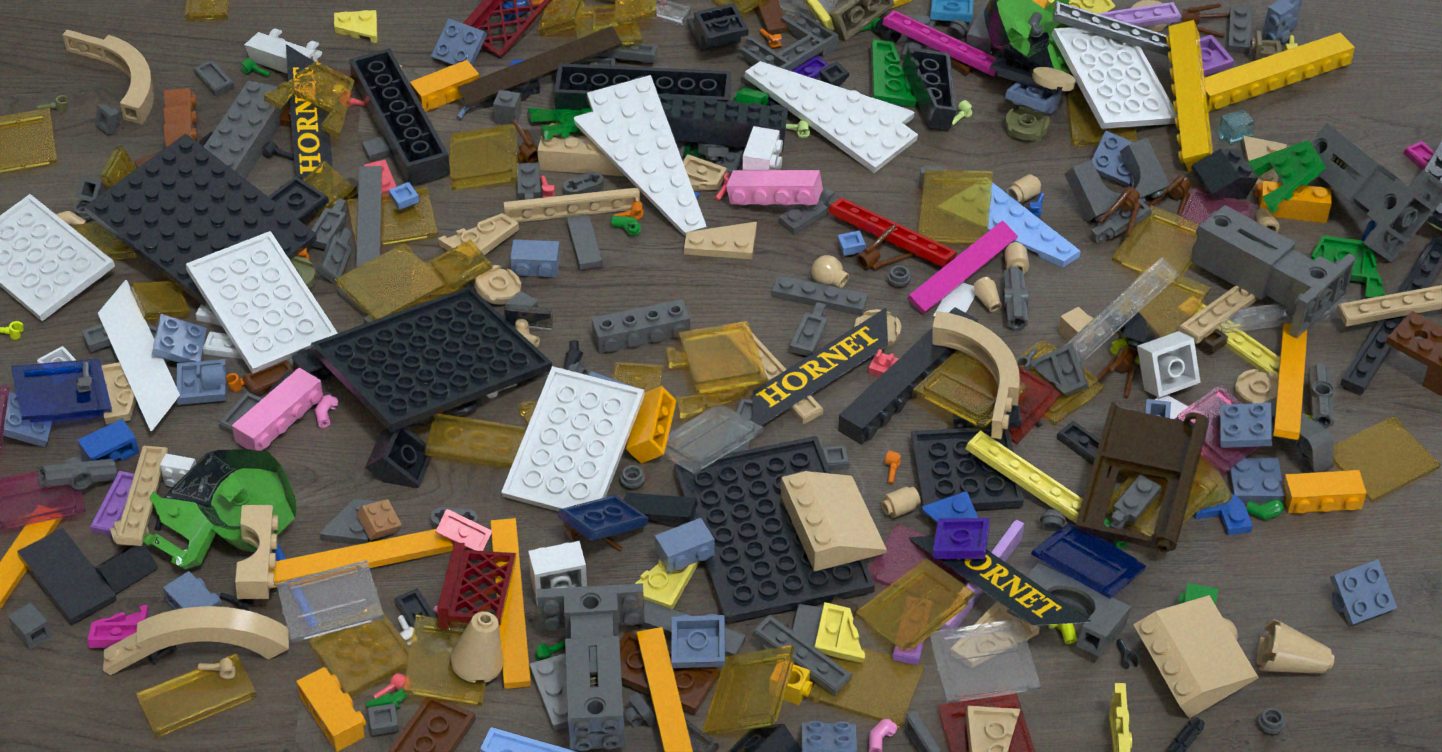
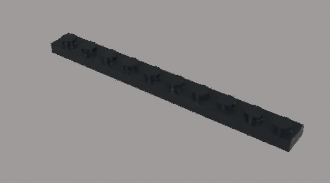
M1436 237L1431 239L1397 293L1432 286L1442 270L1441 239ZM1408 315L1379 320L1342 377L1340 385L1358 393H1364L1392 349L1391 346L1386 344L1387 337Z

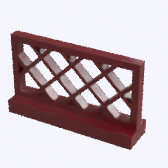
M483 0L463 24L482 31L488 30L489 37L485 38L482 47L502 59L552 0H544L541 4L532 5L531 0H529L530 5L517 7V2L514 0L515 8L502 9V5L506 1L513 0ZM531 11V16L528 19L519 20L518 12ZM516 13L517 20L504 22L503 15ZM501 15V23H489V19L492 16ZM518 25L516 33L506 34L505 27ZM503 28L504 35L491 37L490 29ZM505 40V45L500 51L493 47L492 42Z
M455 542L437 607L438 628L449 629L451 622L469 623L476 613L486 612L490 609L496 612L494 616L497 618L498 624L501 625L516 562V553L465 550V543ZM469 560H481L482 562L473 565ZM499 561L508 562L507 564L501 567L495 564ZM487 567L493 570L487 574L481 572V570ZM473 574L478 577L471 582L466 579ZM501 576L504 580L495 583L491 579ZM483 583L489 586L482 591L477 588V586ZM469 590L474 594L468 598L461 595ZM494 592L500 595L493 600L487 597ZM481 599L485 604L476 608L473 603ZM465 607L470 610L467 613H456Z

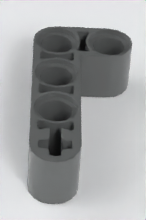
M1274 397L1263 402L1271 403L1272 433L1274 432V420L1277 397ZM1301 413L1299 439L1279 438L1299 451V463L1303 473L1327 471L1333 467L1334 463L1331 434L1327 429Z

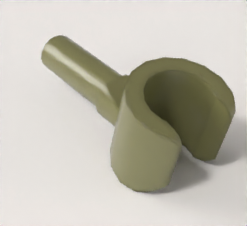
M59 95L56 97V102L37 105L38 111L56 109L58 112H65L67 110L68 97Z

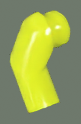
M1073 623L1047 625L1050 629L1057 627V629L1062 631L1065 644L1078 641Z

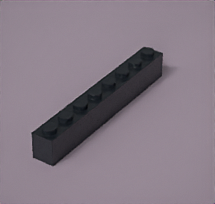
M956 307L949 312L978 323V319ZM933 328L930 329L839 414L838 431L860 445L868 438H873L883 424L886 425L898 410L900 411L905 407L910 398L917 396L921 388L926 383H930L941 369L944 370L950 360L955 356H959L962 351L946 346L932 345Z

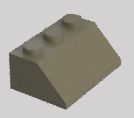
M845 0L828 14L832 18L834 31L847 41L895 4L893 0Z

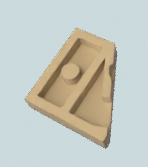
M688 154L683 161L693 191L718 190L724 180V175L728 173L726 167Z

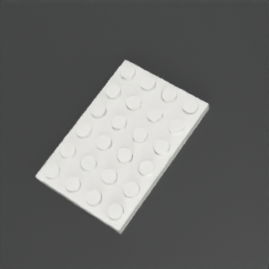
M1075 27L1054 28L1051 35L1102 129L1176 124L1175 118L1178 117V114H1176L1170 99L1140 47Z
M31 194L0 215V287L41 321L45 320L115 267L111 258Z
M271 231L186 263L187 272L252 373L291 359L292 355L296 354L299 350L311 348L312 342L337 334V331Z
M552 366L502 489V496L558 512L562 508L606 497L645 396L644 390Z

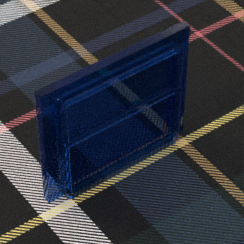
M100 358L11 366L16 390L15 394L17 395L22 420H29L35 423L100 417L103 413L112 412ZM83 362H88L89 376L92 378L91 390L78 392L76 378L83 376Z
M1067 523L1031 552V555L1109 599L1146 569V565L1139 562L1135 557L1097 536L1081 532L1077 529L1076 525Z

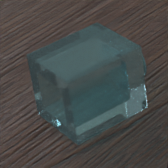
M1244 109L1222 115L1218 133L1229 146L1242 142L1243 136L1253 137L1255 121Z

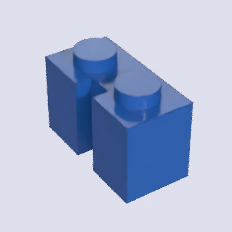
M123 419L77 440L85 462L113 459L114 461L120 459L122 462L139 454L136 437Z

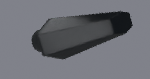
M578 340L569 341L570 350L566 352L563 368L565 370H568L571 364L579 362L583 356V352L579 350Z

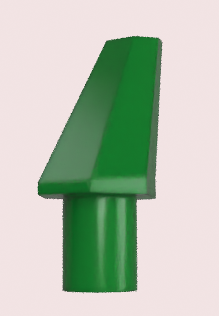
M402 687L393 695L388 692L365 704L370 708L395 703V708L399 709L401 708L399 703L409 695Z

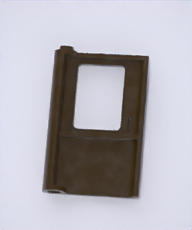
M1111 402L1077 518V529L1086 534L1154 548L1164 553L1176 549L1209 426V419L1203 414L1191 412L1185 415L1184 421L1123 409L1118 407L1116 403ZM1122 471L1167 481L1156 528L1151 536L1107 527L1104 524L1118 474Z

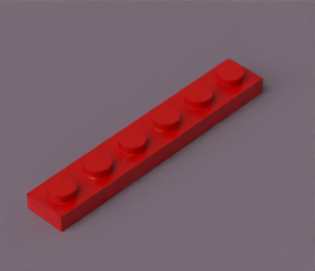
M840 198L830 205V214L836 216L839 220L855 225L858 229L874 234L877 238L893 224H896L897 227L885 240L893 243L896 247L913 252L918 257L930 260L937 266L945 267L956 258L957 251L844 198Z

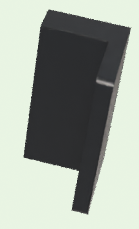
M143 542L142 546L131 545L94 568L101 577H104L112 591L118 593L157 569L158 566Z

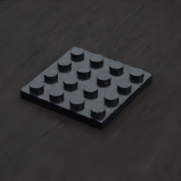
M1008 426V430L1003 429L1001 439H993L1014 453ZM992 427L911 431V443L922 506L967 491L975 510L1023 507L1024 499L1021 486L965 449L967 443L980 430L991 437Z

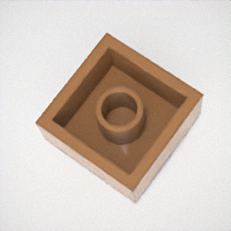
M389 499L363 505L356 513L370 540L395 534L402 526Z

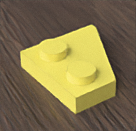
M376 10L334 13L335 33L350 35L358 39L361 36L369 37L371 42L377 43Z
M825 602L815 648L825 655L863 663L865 653L861 650L858 641L859 634L857 628L853 625V616L850 608Z

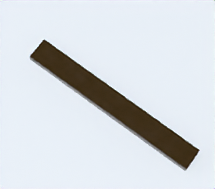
M612 25L461 85L457 91L466 108L496 97L499 90L511 91L554 74L558 71L559 64H579L621 47L622 42Z

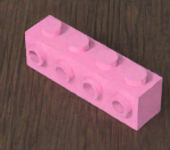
M733 170L726 185L730 204L739 205L804 204L808 206L818 203L823 190L820 170Z
M298 368L232 425L235 442L251 450L262 451L264 448H267L275 438L284 433L291 424L301 418L307 410L321 400L323 397L321 380Z

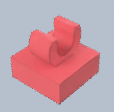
M878 350L869 366L868 374L880 377L899 358H896L892 353L887 355L883 354L882 350Z

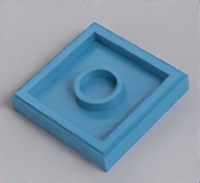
M932 0L930 19L972 22L974 0Z

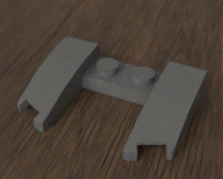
M799 12L800 19L796 21L790 20L787 15L781 17V21L788 26V29L799 41L776 53L749 35L746 38V43L750 46L748 49L741 47L740 53L752 66L761 61L792 71V69L817 54L825 57L839 48L838 34L805 13Z

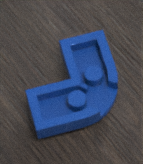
M1225 491L1190 494L1189 503L1195 519L1220 516L1227 535L1252 532L1253 525L1246 507L1237 496Z

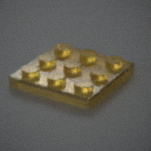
M378 604L309 639L311 649L330 675H336L340 682L341 690L343 693L347 692L350 697L418 663L415 653Z

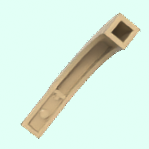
M66 30L63 34L66 51L110 63L127 74L131 84L127 94L120 102L122 116L124 120L142 125L147 119L154 102V87L151 73L142 54L129 43L111 35H108L103 40Z
M936 311L933 323L932 345L950 347L971 355L985 365L995 378L998 394L992 418L991 438L1001 439L1003 429L1008 430L1009 415L1006 413L1011 412L1012 405L1018 406L1019 369L1013 353L1000 337L983 325L959 315Z
M202 606L172 610L138 622L136 633L104 649L103 671L112 675L160 649L182 643L203 641L238 645L250 649L269 660L289 649V628L269 617L236 608Z

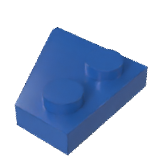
M967 491L922 506L921 508L922 513L925 516L928 515L937 524L939 518H978Z

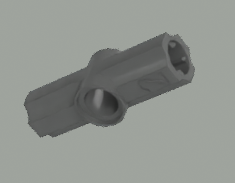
M1010 267L1003 274V308L1006 309L1007 326L1011 327L1012 330H1021L1028 324V288H1025L1024 271L1020 270L1019 267Z
M1316 364L1313 367H1309L1308 370L1310 393L1308 406L1311 409V419L1326 429L1334 424L1332 399L1334 387L1331 384L1330 369L1325 364Z
M72 457L63 464L39 467L37 475L41 488L71 485L74 489L81 490L88 487L91 483L115 480L117 472L113 459L83 462L79 457Z

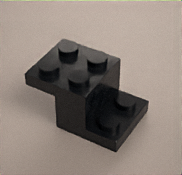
M734 3L694 12V18L687 19V26L701 51L740 43L741 37L748 36L749 29Z

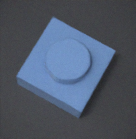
M409 182L388 190L389 197L399 210L419 202V195Z
M860 231L838 235V244L844 256L860 253L866 248Z

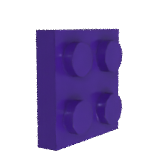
M939 518L933 546L934 559H985L990 531L989 518Z

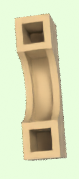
M242 505L240 522L242 540L255 546L257 551L251 557L237 562L235 580L237 599H269V590L275 586L274 572H271V569H276V553H272V550L277 549V534H274V530H279V516L274 515L273 505Z

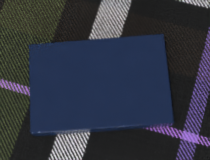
M617 495L559 509L558 513L559 519L590 541L644 527L648 523L646 515Z

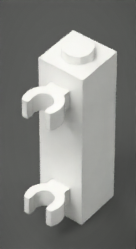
M273 29L269 35L258 32L244 44L249 58H252L255 63L287 74L286 45H289L318 63L317 58L322 55V51L316 50V47L319 46L318 42L310 41L305 48L278 37L282 33L278 29Z

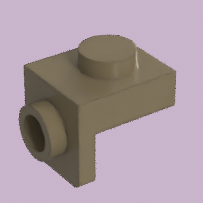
M1256 30L1255 38H1251L1250 50L1254 51L1255 60L1282 52L1280 41L1262 40L1261 31Z

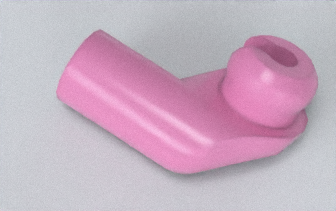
M330 394L323 396L315 409L320 428H326L330 425L328 411L329 409L334 410L338 406V399Z
M882 719L870 731L869 752H882L883 737L885 735L893 736L897 732V725L891 719Z

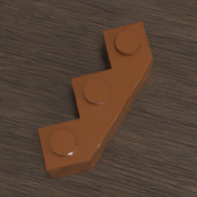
M190 88L164 90L165 107L163 110L165 125H163L165 146L168 147L184 134L198 141L197 129L194 124H198L197 113L194 111V107H197L196 94H192Z

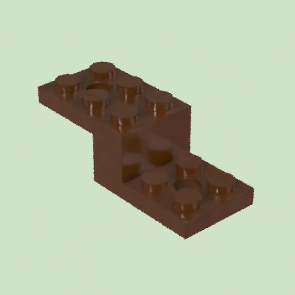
M1412 311L1387 337L1386 344L1428 366L1422 386L1442 397V326ZM1418 336V337H1422V338H1424V339L1418 340V339H1416L1415 337Z

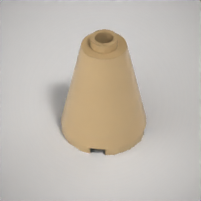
M479 612L472 617L451 653L453 671L460 678L468 682L475 683L476 680L489 682L499 675L503 667L504 660L498 620L489 612Z
M1271 619L1265 625L1264 629L1268 630L1266 637H1260L1257 649L1256 663L1261 665L1258 668L1259 670L1265 672L1324 674L1327 669L1330 670L1332 668L1334 655L1329 647L1278 620Z

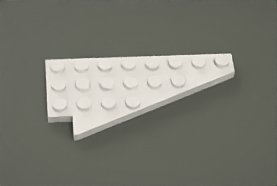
M761 61L745 71V79L763 92L769 93L771 98L783 107L788 108L790 112L805 121L809 126L873 173L877 172L917 141L918 134L906 126L914 118L915 112L862 95L855 90L850 91Z
M651 75L588 92L587 98L592 112L574 117L575 125L637 188L639 187V190L685 237L687 232L706 229L707 226Z

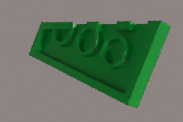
M872 39V98L893 105L915 108L916 98L911 94V86L905 79V73L900 66V58L894 43Z

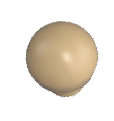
M831 255L817 258L811 268L814 281L820 284L843 288L850 276L843 271L841 262Z

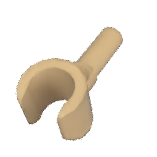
M223 658L220 663H199L198 665L199 670L219 671L220 676L224 679H231L235 676V667L229 658Z

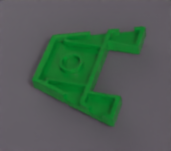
M528 108V118L531 122L554 121L557 124L540 126L541 136L544 140L552 139L553 134H560V137H569V132H579L580 135L584 134L575 125L574 117L590 113L592 109Z
M1310 140L1247 161L1257 177L1274 168L1283 183L1279 188L1263 196L1271 213L1279 209L1277 205L1281 201L1291 199L1294 196L1292 192L1301 184L1305 187L1326 169Z
M1322 236L1311 255L1312 260L1315 261L1321 256L1335 264L1337 260H1342L1349 253L1356 257L1350 281L1366 283L1364 299L1386 295L1382 287L1381 276L1378 275L1373 250L1363 243L1364 241Z

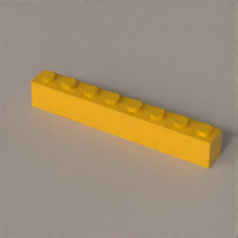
M1194 20L1169 26V35L1166 36L1168 47L1171 48V51L1168 52L1170 64H1173V67L1170 68V74L1175 82L1171 86L1173 95L1176 97V100L1173 101L1176 114L1178 113V117L1175 118L1176 127L1180 130V134H1177L1179 147H1182V151H1179V158L1181 164L1186 165L1188 172L1192 171L1191 166L1213 153L1200 36Z
M1337 33L1205 77L1208 112L1349 65L1352 62L1355 47L1341 33Z

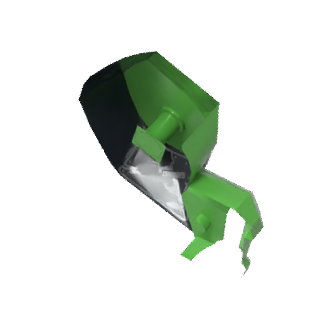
M989 0L984 10V18L991 42L1006 57L1031 68L1048 67L1070 73V69L1051 35L1054 28H1073L1072 26L1053 21L1054 3L1058 1L1070 5L1069 0H1055L1045 9L1032 0ZM1033 12H1039L1042 15L1039 26L1043 27V33L1038 38H1033L1029 35L1031 26L1027 22Z
M251 449L207 452L163 498L154 491L149 497L160 516L161 522L189 540L188 550L180 549L158 534L148 535L144 538L143 542L147 546L153 544L172 557L171 562L174 565L185 570L201 565L216 533L235 548L256 552L257 548L242 540L240 525L242 505H273L274 515L279 516V530H274V534L278 535L295 519V495L281 464L269 452Z

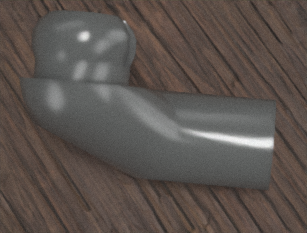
M1033 12L1027 22L1031 26L1029 35L1033 38H1038L1043 33V27L1039 26L1042 15L1039 12Z

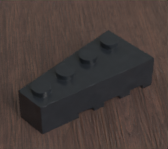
M908 47L902 68L928 127L950 130L957 111L950 53Z

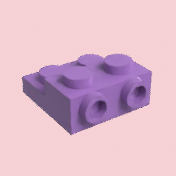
M1212 35L1200 38L1204 76L1234 66V59Z

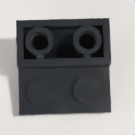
M1136 310L1132 311L1130 318L1108 312L1105 321L1111 326V330L1119 334V339L1126 340L1128 345L1136 350V354H1138V345L1161 338L1153 326Z

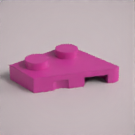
M148 605L140 606V612L128 616L121 612L110 618H103L92 622L87 639L89 648H108L136 633L137 623L147 619L149 616Z

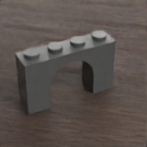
M1146 137L1123 148L1120 154L1131 175V188L1139 192L1140 199L1145 203V198L1151 196L1153 200L1164 195L1163 190L1169 187L1170 184L1148 138ZM1092 160L1074 166L1064 174L1087 222L1092 220L1099 222L1103 214L1121 195L1109 190L1103 184Z
M1040 563L1026 576L1091 620V622L1084 623L1077 643L1078 647L1101 657L1125 628L1131 606ZM1007 609V613L1025 621L1010 609Z

